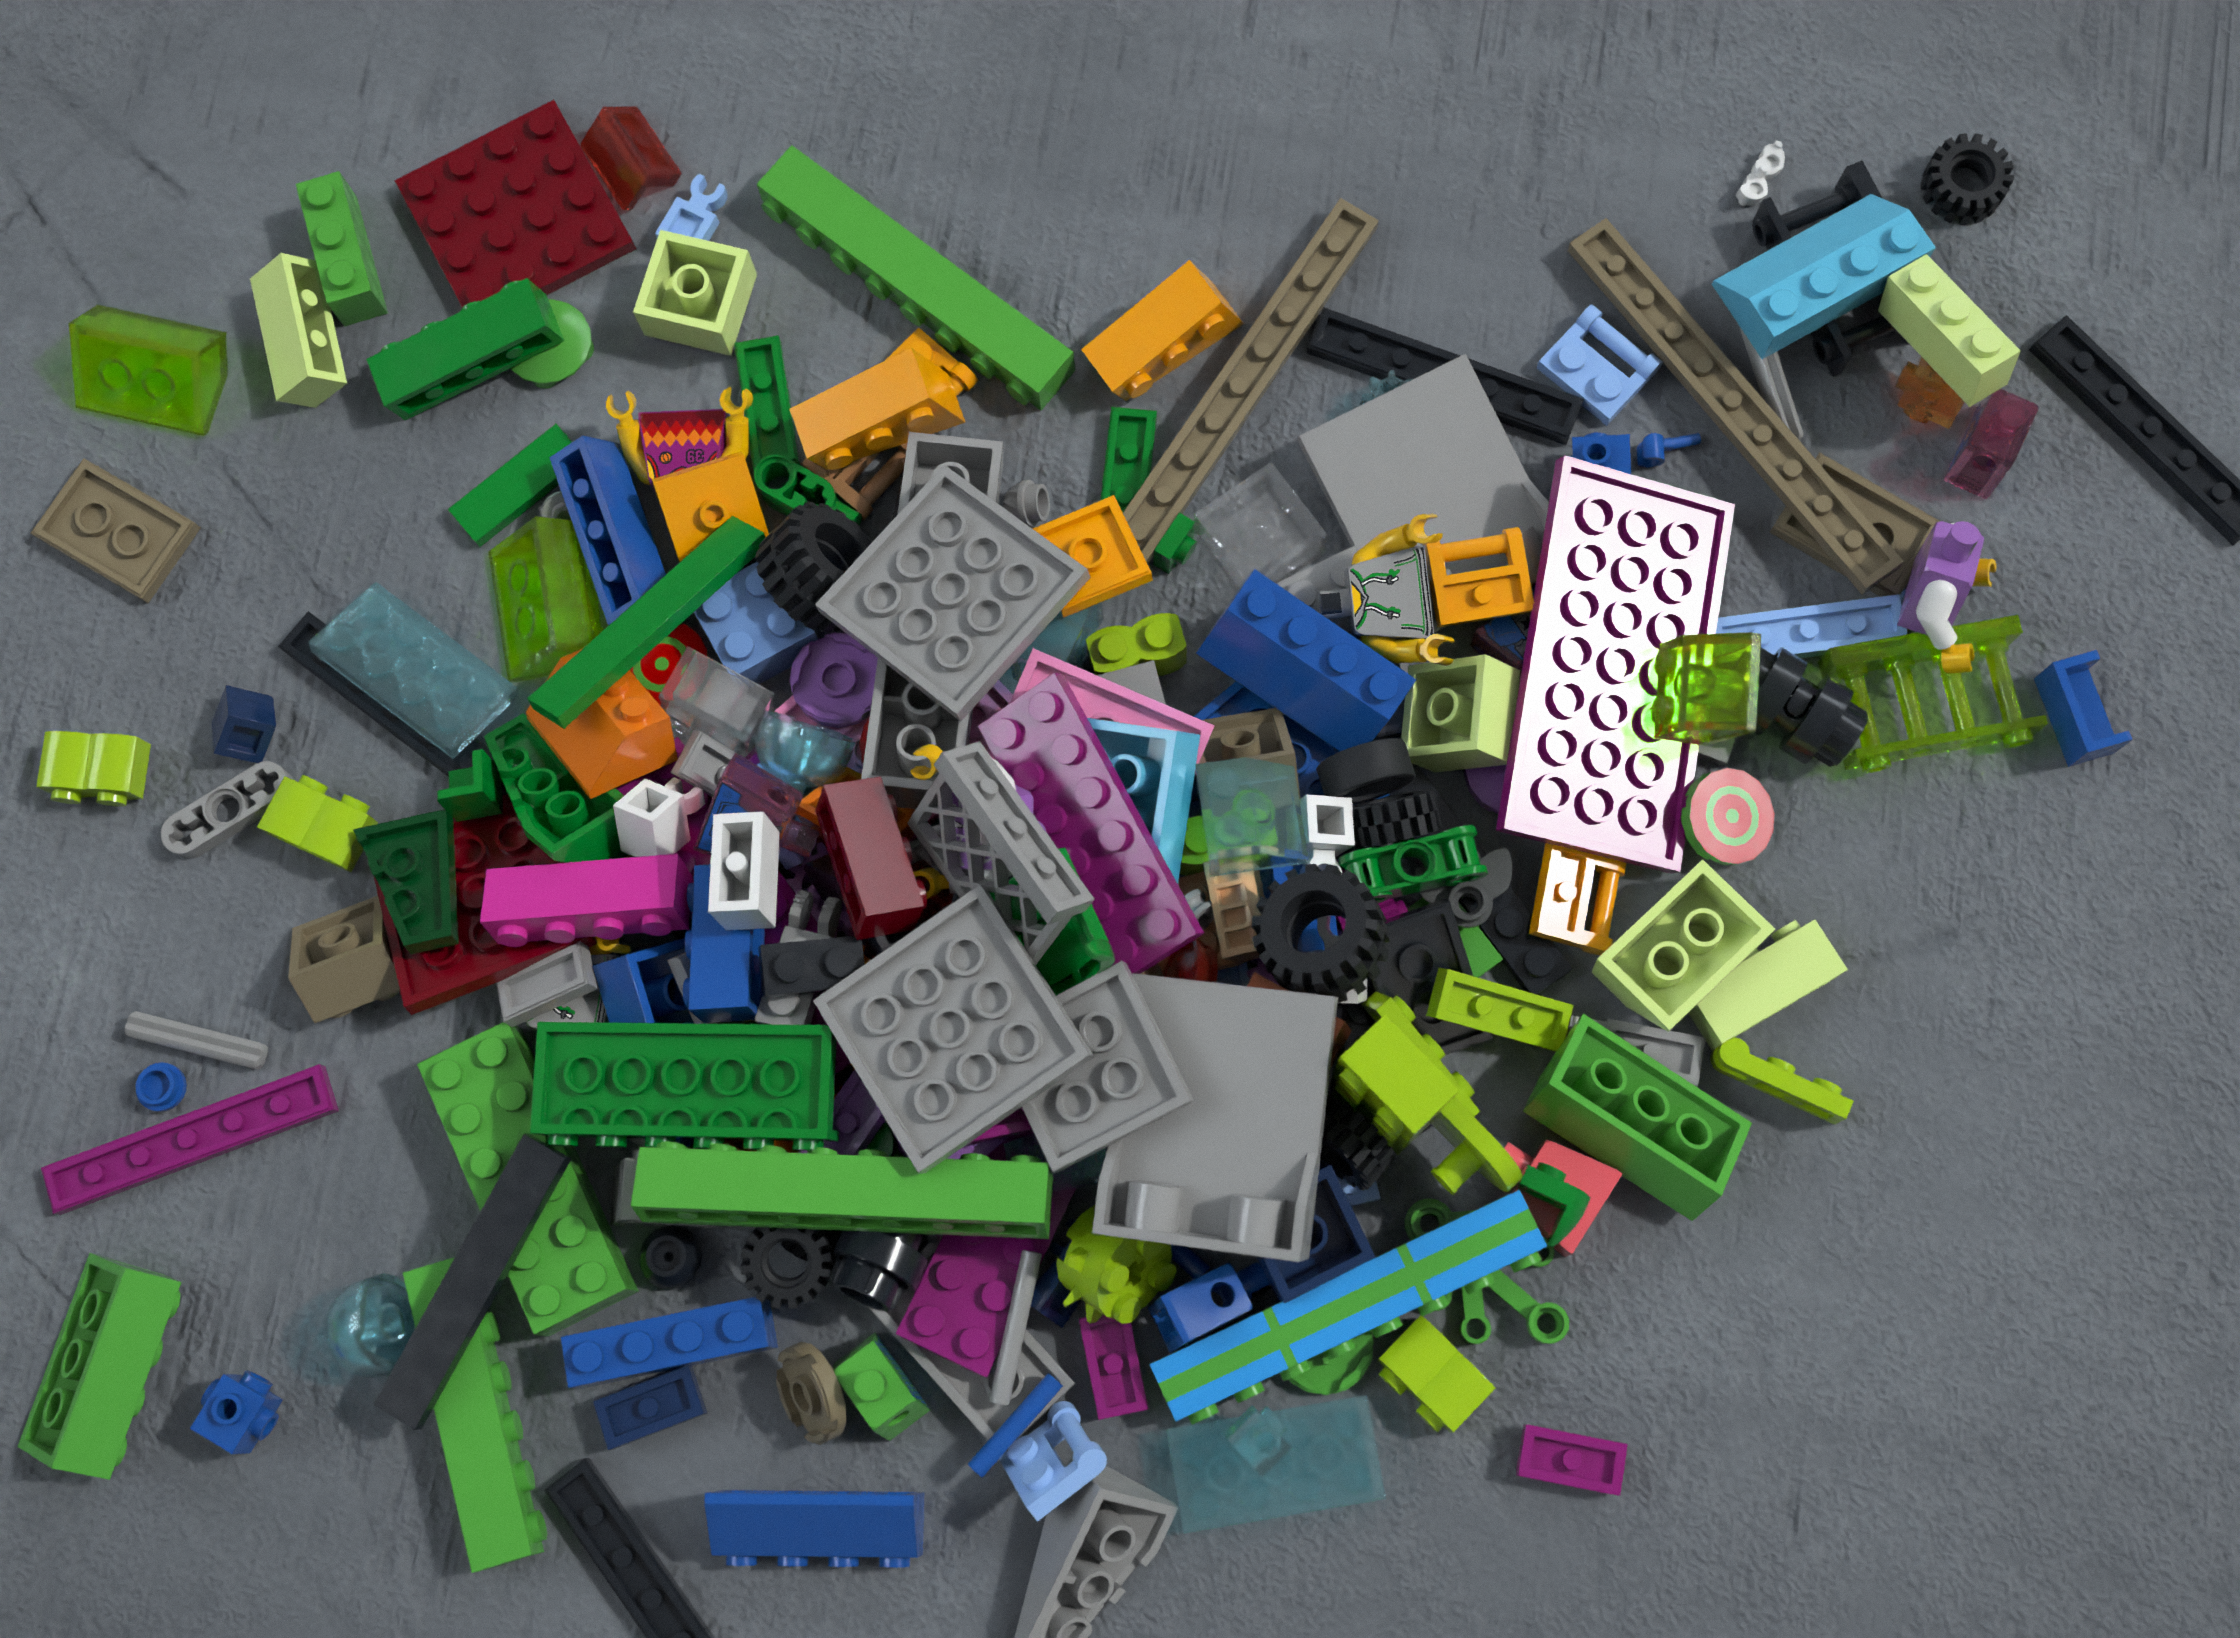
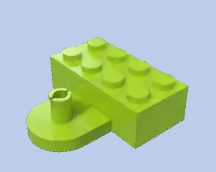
M1386 1014L1339 1058L1331 1078L1330 1085L1334 1090L1330 1095L1331 1098L1339 1099L1342 1104L1350 1105L1354 1113H1361L1369 1125L1373 1124L1378 1129V1135L1386 1138L1389 1142L1387 1145L1397 1155L1412 1143L1430 1124L1455 1148L1437 1167L1430 1171L1434 1178L1452 1195L1476 1171L1504 1192H1508L1523 1178L1521 1170L1508 1152L1455 1098L1460 1090Z

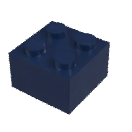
M1321 1160L1309 1258L1302 1262L1256 1256L1275 1297L1284 1304L1375 1258L1372 1248L1331 1164Z

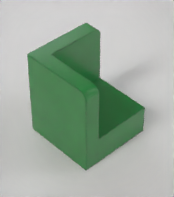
M483 749L472 751L473 767L449 771V788L437 791L438 803L457 822L503 814L502 780L495 763Z

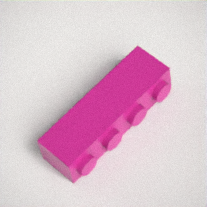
M679 854L487 869L480 923L497 944L509 947H519L527 942L544 940L555 943H569L575 938L595 936L602 939H618L623 934L646 933L654 936L667 935L673 930L689 929L690 910L687 903V887L689 883H692L693 876Z

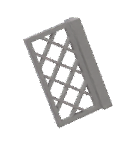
M980 741L944 751L934 764L939 772L938 776L907 824L959 898L979 884L985 886L988 891L995 892L997 906L1012 929L1023 932L1024 948L1036 965L1071 917L1085 912L1094 901V898ZM952 791L961 802L962 807L953 806ZM933 813L939 814L941 838L938 837L928 823ZM954 817L963 818L965 842L957 841ZM980 830L989 841L990 846L981 845ZM958 852L967 853L969 876H966L959 866ZM982 856L991 857L993 881L984 879ZM1008 869L1018 882V886L1009 884ZM1010 895L1020 897L1022 920L1012 919ZM1036 908L1047 922L1046 925L1037 924Z

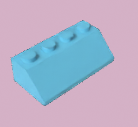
M1870 194L1713 280L1712 286L1761 359H1764L1882 294L1888 276L1925 254L1930 257L1936 247L1909 209Z
M1087 718L1178 884L1200 735Z

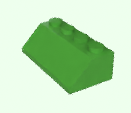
M1582 1014L1540 1075L1523 1109V1112L1601 1163L1617 1169L1623 1173V1177L1691 1221L1695 1220L1722 1196L1752 1125V1122L1585 1014Z
M89 1253L21 1435L18 1448L52 1469L110 1480L114 1467L121 1463L126 1453V1434L132 1418L140 1412L145 1399L143 1387L150 1368H153L160 1359L163 1349L161 1338L168 1319L175 1315L179 1307V1288L182 1282L161 1273Z

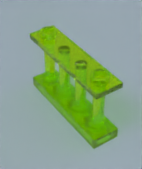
M2012 615L1952 626L1957 634V640L1954 644L1972 643L1974 653L1979 652L1981 658H1986L2002 723L1975 727L1962 674L1944 672L1941 660L1942 650L1934 647L1928 635L1917 632L1829 648L1818 661L1822 679L1826 675L1832 678L1838 677L1839 682L1845 683L1848 688L1854 691L1850 702L1865 710L1868 715L1867 724L1859 737L1861 748L1854 749L1843 760L1845 770L1861 767L1862 773H1875L1890 768L1892 766L1891 762L2000 742H2003L2004 748L2019 747L2033 742V736L2048 724L2046 715L2023 719L2005 652L2009 650V645L2023 633L2019 616ZM1932 660L1933 666H1939L1956 731L1928 736L1911 669L1915 667V663ZM1885 669L1886 674H1892L1908 735L1907 740L1881 744L1864 679L1868 676V672Z

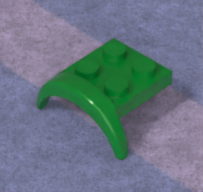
M1059 848L1061 854L1077 874L1066 848ZM1012 877L1009 880V884L1018 886V882ZM991 892L990 895L995 901V892ZM1010 895L1012 919L1022 920L1020 897ZM1092 904L1085 912L1071 917L1036 964L1055 996L1108 969L1115 961L1112 947ZM1036 908L1037 924L1046 925L1047 922ZM1014 930L1024 946L1023 932Z

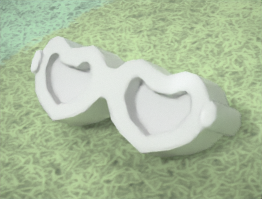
M1780 141L1768 144L1760 153L1759 159L1752 166L1751 174L1745 178L1743 185L1736 193L1740 205H1756L1767 196L1768 186L1766 180L1772 179L1784 168L1785 155L1781 148L1783 144Z

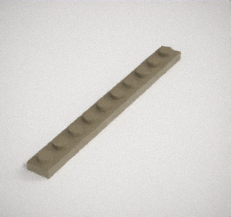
M1342 198L1338 200L1129 503L1123 515L1147 564L1153 558L1154 549L1178 513L1183 514L1375 233L1379 223L1378 219Z
M1607 218L1569 243L1568 252L1862 595L1901 568L1904 563L1902 558Z

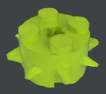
M1094 1205L1083 1212L1069 1228L1066 1236L1072 1239V1242L1067 1249L1065 1259L1057 1258L1058 1279L1070 1291L1063 1305L1067 1307L1080 1299L1085 1301L1086 1318L1089 1323H1096L1102 1315L1113 1318L1121 1324L1131 1323L1136 1319L1140 1310L1147 1306L1158 1291H1164L1172 1284L1176 1274V1267L1170 1263L1172 1258L1171 1244L1093 1234Z

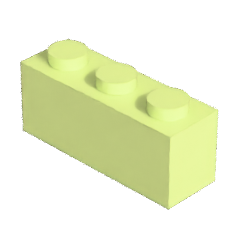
M280 253L250 278L276 401L316 408L347 384L331 308L326 303L316 261Z
M1927 254L1888 276L1878 311L1969 407L2008 384L2021 352L2020 349Z
M1815 919L1802 927L1794 920L1771 934L1775 943L1760 952L1756 948L1689 1012L1690 1017L1712 1051L1722 1043L1742 1034L1848 970Z

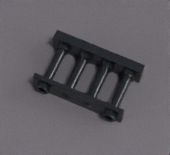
M1862 160L1845 167L1835 187V193L1782 215L1779 214L1771 197L1762 200L1753 219V233L1758 244L1770 250L1792 238L1789 233L1791 230L1839 212L1870 194L1880 198L1882 196ZM1884 316L1841 332L1834 319L1811 332V335L1814 339L1813 348L1818 360L1822 364H1827L1834 377L1842 373L1852 357L1851 348L1891 333L1896 329Z

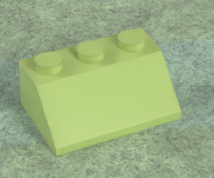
M1702 859L1596 960L1592 973L1627 1008L1669 1032L1775 931V928Z

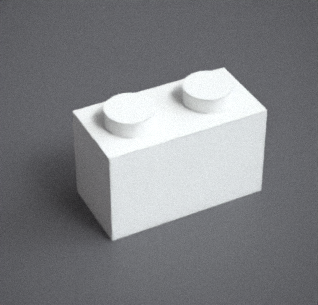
M764 812L713 814L708 912L725 930L776 928L780 832Z

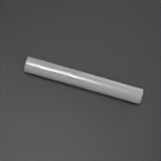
M1022 1250L989 1399L990 1402L1000 1405H1009L1042 1256L1041 1253L1030 1250Z

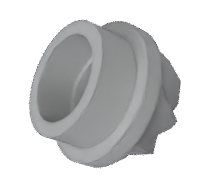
M1023 480L1006 492L1003 507L1029 527H1033L1038 521H1046L1049 516L1050 500L1047 488L1044 484H1034L1032 480Z

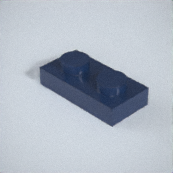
M687 1365L593 1401L608 1450H614L708 1414L692 1365Z

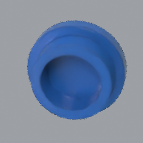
M162 1062L148 1066L140 1073L136 1081V1095L139 1102L147 1109L157 1112L168 1111L176 1107L184 1098L187 1088L183 1072L172 1064Z

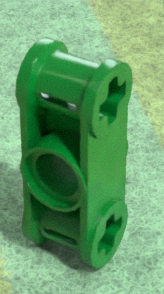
M1474 825L1455 827L1435 835L1384 847L1360 849L1347 853L1337 859L1341 868L1355 874L1360 883H1365L1377 904L1391 898L1438 887L1456 886L1467 881L1473 882L1488 875L1486 865H1481L1474 842L1477 831ZM1406 857L1419 859L1425 867V874L1414 877L1406 874L1401 867L1400 861Z

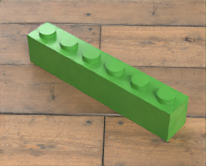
M455 1257L403 1273L415 1328ZM486 1312L434 1406L472 1573L543 1553L542 1541L547 1539L544 1517L540 1510H534L530 1491L535 1489L534 1473L529 1461H523L518 1441L523 1439V1427L517 1411H511L506 1391L511 1390V1376L504 1361L499 1362L495 1342L500 1340V1331L496 1317L492 1312Z

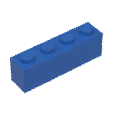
M581 436L549 458L607 624L610 625L661 580L666 573L620 444Z
M755 1297L561 1337L568 1388L582 1389L675 1370L687 1365L694 1366L778 1348L771 1302L765 1298L762 1303Z

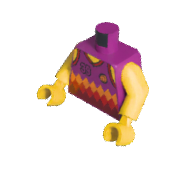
M728 387L720 395L722 409L638 412V420L632 417V413L637 405L636 398L633 393L626 391V398L629 402V409L627 411H619L615 408L611 394L606 400V409L613 418L619 419L620 423L617 424L616 429L625 459L639 480L644 484L651 485L655 491L652 482L654 478L740 451L743 452L745 459L747 458L749 453V419L744 417V411L752 405V393L748 389H744L742 391V406L738 407L732 403L730 397L732 391L731 387Z

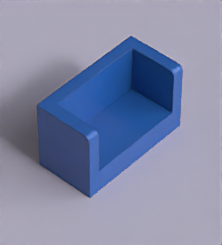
M2097 650L2052 662L2034 678L2068 767L2114 754L2133 740L2129 731L2118 734L2113 732L2089 668L2100 660Z

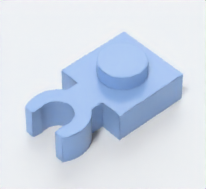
M698 174L690 186L692 197L689 202L676 197L657 229L656 237L658 238L660 230L709 241L719 225L717 215L712 213V211L720 209L727 201L728 193L725 186L719 184L713 194L703 195L702 193L708 184L705 177Z

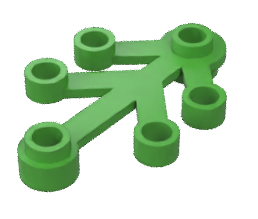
M1422 1199L1414 1203L1407 1211L1404 1220L1405 1231L1408 1238L1414 1240L1426 1234L1420 1227V1220L1425 1215L1435 1217L1439 1228L1475 1210L1451 1212L1446 1204L1439 1200ZM1543 1237L1544 1240H1545V1242H1546V1244H1547V1243H1548V1239L1545 1238V1237ZM1547 1245L1545 1260L1531 1266L1540 1268L1548 1265L1554 1257V1246L1550 1247ZM1496 1270L1492 1272L1495 1282L1487 1287L1527 1320V1331L1535 1341L1542 1344H1552L1559 1342L1566 1336L1569 1329V1318L1562 1307L1550 1302L1539 1304L1502 1271ZM1462 1286L1464 1318L1460 1322L1459 1332L1462 1339L1467 1343L1473 1345L1481 1344L1491 1334V1325L1484 1313L1482 1289L1468 1295L1464 1286ZM1452 1292L1445 1294L1449 1304L1452 1299ZM1446 1305V1306H1444V1307H1442V1308H1440V1309H1438V1310H1435V1311L1443 1310V1309H1445L1448 1305ZM1542 1314H1548L1554 1319L1555 1327L1549 1334L1541 1332L1537 1326V1320ZM1471 1319L1479 1320L1484 1326V1333L1479 1339H1474L1467 1334L1466 1325Z

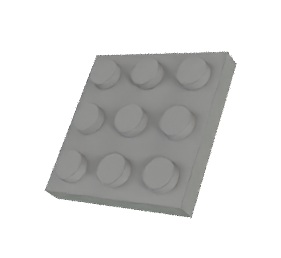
M1123 961L1056 996L1095 1057L1022 1106L1052 1172H1060L1194 1102L1127 963Z

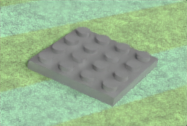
M943 465L815 605L823 616L951 715L962 721L1091 577L1086 567L946 465Z
M981 884L813 1000L917 1172L922 1174L931 1170L1095 1057L987 888Z

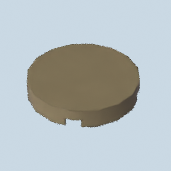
M799 1342L785 1348L779 1353L777 1361L783 1363V1368L776 1370V1384L781 1402L790 1421L796 1427L804 1425L809 1432L804 1435V1438L815 1444H824L838 1437L844 1431L846 1405L841 1386L831 1365L824 1355L812 1344Z

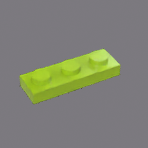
M1438 967L1426 1016L1557 1052L1566 1038L1574 1005Z
M1375 992L1361 1004L1375 1023L1386 1014L1460 1090L1455 1098L1473 1116L1480 1112L1470 1099L1475 1094L1471 1085L1457 1071H1454L1452 1074L1441 1061L1445 1057L1444 1051L1427 1033L1423 1036L1420 1035L1411 1023L1416 1018L1415 1014L1399 996L1396 995L1391 998L1390 996Z

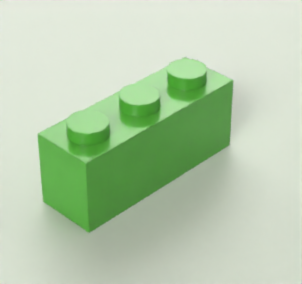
M340 171L297 183L296 188L327 305L344 326L388 314L358 199Z

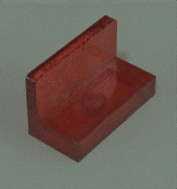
M637 106L603 107L581 141V148L622 210H632L647 187L675 186L682 175Z

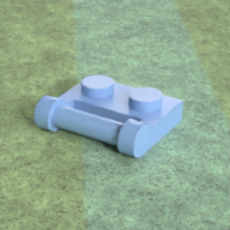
M1591 304L1583 311L1571 328L1539 360L1537 369L1566 393L1584 399L1582 406L1607 426L1656 374L1663 361L1653 353L1649 356L1602 319L1603 312ZM1590 332L1636 371L1628 378L1582 339Z
M1068 1401L1055 1403L1049 1409L1046 1422L1029 1435L1018 1438L1009 1447L1008 1451L999 1458L1023 1503L1037 1522L1099 1475L1107 1464V1457L1101 1446L1096 1442L1090 1441L1080 1425V1415L1077 1409ZM1064 1439L1073 1451V1461L1066 1467L1054 1449Z

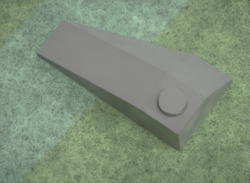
M1105 1467L1099 1475L1046 1515L1014 1638H1088L1092 1633L1090 1623L1108 1601L1115 1605L1126 1591L1121 1585L1139 1563L1146 1567L1157 1554L1179 1507L1174 1502L1112 1468Z

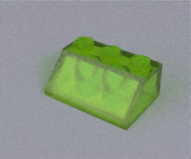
M103 305L94 306L69 323L76 408L205 436L209 432L228 376L226 332Z
M535 516L488 551L508 682H521L549 676L560 658L585 647L604 630L601 626L598 595L571 520Z

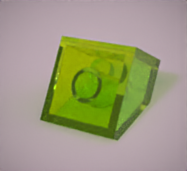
M1684 634L1661 643L1654 664L1655 672L1658 675L1657 697L1653 702L1651 711L1652 720L1655 723L1654 738L1708 746L1755 732L1761 634Z

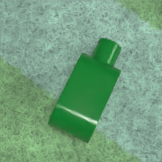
M778 454L766 456L756 465L754 470L755 483L765 503L774 510L787 516L798 505L803 506L807 500L814 502L816 505H819L824 500L826 505H829L834 511L837 509L843 512L851 521L854 520L860 525L862 514L838 501L832 485L824 478L789 458ZM785 476L789 478L786 485L779 489L768 488L769 483L776 477Z

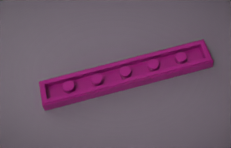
M318 1064L41 1167L53 1214L62 1215L339 1112L326 1066Z

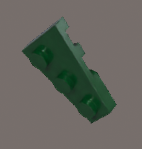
M443 809L353 829L358 842L363 847L368 858L367 863L370 870L378 881L385 897L384 902L401 941L410 954L459 944L453 817Z

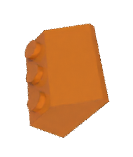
M583 648L560 658L547 680ZM630 670L565 729L533 710L531 705L526 711L527 720L590 799L678 760L670 717Z

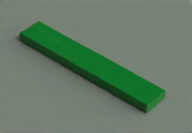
M731 516L532 693L527 699L533 710L565 729L749 563L760 549V543L766 538L764 532Z

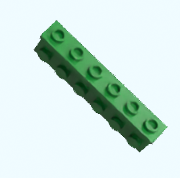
M538 1022L530 1134L548 1136L547 1145L566 1147L578 1146L579 1137H595L596 1146L622 1148L627 1147V1138H645L644 1147L654 1148L657 1147L659 1142H676V1139H694V1148L697 1149L709 1148L710 1144H725V1140H743V1149L747 1150L763 1149L765 1145L774 1146V1141H793L792 1150L797 1151L817 1150V1147L824 1148V1142H839V1131L833 1130L837 1039L828 1025Z

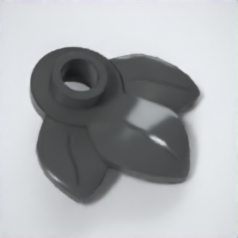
M1508 849L1494 850L1482 858L1477 851L1481 865H1486L1488 875L1479 880L1462 882L1456 886L1438 887L1419 893L1429 903L1445 898L1449 900L1458 927H1478L1489 918L1492 912L1493 900L1509 888L1512 879V859ZM1424 865L1415 868V876L1425 874ZM1463 897H1472L1477 902V908L1473 912L1466 913L1459 908L1458 903Z

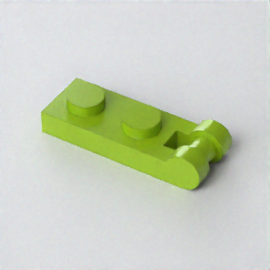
M1736 1037L1725 1040L1711 1052L1710 1061L1713 1068L1728 1077L1829 1123L1837 1124L1847 1119L1854 1101L1842 1096V1088L1830 1081L1814 1078L1811 1082L1794 1074L1796 1068L1786 1061L1775 1057H1767L1766 1061L1750 1054L1749 1047L1745 1041Z

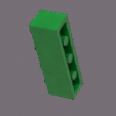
M526 278L522 281H513L501 288L500 292L482 301L466 304L461 308L460 312L442 321H435L425 325L419 333L403 341H396L385 345L379 353L366 360L384 407L406 421L565 340L547 295Z

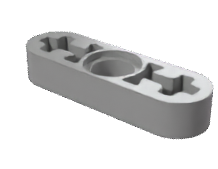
M263 761L253 765L170 816L161 829L163 845L169 851L182 858L192 859L201 856L261 819L284 776L293 779L291 774L278 764L270 761ZM268 775L276 780L273 783L275 791L271 794L262 790L265 787L263 779ZM243 789L253 794L250 798L256 802L254 806L250 799L242 794ZM236 798L239 802L237 816L231 821L220 822L217 818L219 804L225 799ZM201 815H203L205 820L214 827L213 831H210L209 829L203 826L206 824V822L200 818ZM184 826L194 830L190 834L192 842L188 845L179 841L183 837L181 829Z

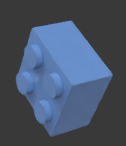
M758 562L737 572L694 611L740 694L792 667V663L801 649L812 640L813 642L818 640L814 630L805 627L799 620L796 622L788 616V613L782 607L779 608L773 601L775 599L770 593H767L762 585L764 580L758 575L756 568L759 564Z

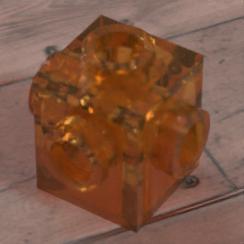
M1921 355L1916 364L1909 361L1906 363L1895 384L1896 388L1901 389L1897 406L1904 408L1903 412L1908 417L1921 423L1932 421L1949 429L1964 404V401Z

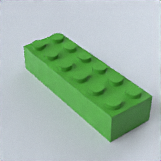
M504 1022L417 1064L480 1212L523 1134H530L535 1056L523 1029L518 1026L511 1027ZM531 1134L547 1144L548 1136ZM551 1146L570 1157L571 1161L508 1273L534 1335L549 1337L639 1292L575 1147Z

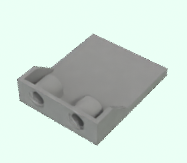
M1466 354L1358 406L1297 438L1350 546H1355L1357 551L1378 534L1410 524L1411 520L1420 514H1436L1438 516L1426 521L1424 532L1427 536L1443 533L1440 540L1441 544L1502 534L1503 529L1519 527L1523 537L1531 584L1536 582L1549 502L1529 479ZM1505 553L1446 562L1445 568L1447 575L1507 566L1508 561ZM1429 583L1433 627L1435 633L1447 626L1437 628L1432 594Z
M1132 973L1194 1102L1108 1146L1098 1180L1092 1233L1302 1262L1308 1259L1338 997Z

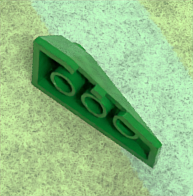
M524 713L484 736L488 750L526 837L554 861L568 863L617 859L629 855L621 851L613 805L624 795L616 788L590 799L527 720V716Z

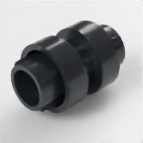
M1758 645L1749 646L1735 664L1719 691L1720 700L1737 710L1733 721L1757 736H1760L1769 726L1781 732L1784 736L1779 749L1803 764H1807L1813 757L1829 767L1840 764L1860 737L1868 721L1867 712L1850 702L1854 691L1829 675H1826L1818 685L1802 677L1807 662L1783 647H1780L1773 655Z
M843 1230L832 1253L833 1258L840 1263L833 1277L834 1287L846 1297L864 1306L883 1312L891 1311L896 1308L902 1293H915L928 1265L926 1258L917 1251L921 1242L937 1243L941 1234Z

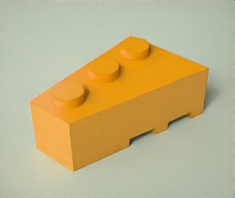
M1188 260L1081 350L1111 391L1127 401L1130 398H1137L1151 388L1153 383L1224 338L1244 323L1214 283Z
M909 348L790 408L806 458L826 470L840 469L849 465L852 461L908 442L909 432L934 434L966 423L949 375L913 348Z

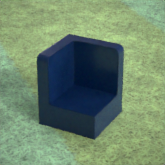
M226 685L212 721L214 754L253 763L263 762L276 728L273 697Z

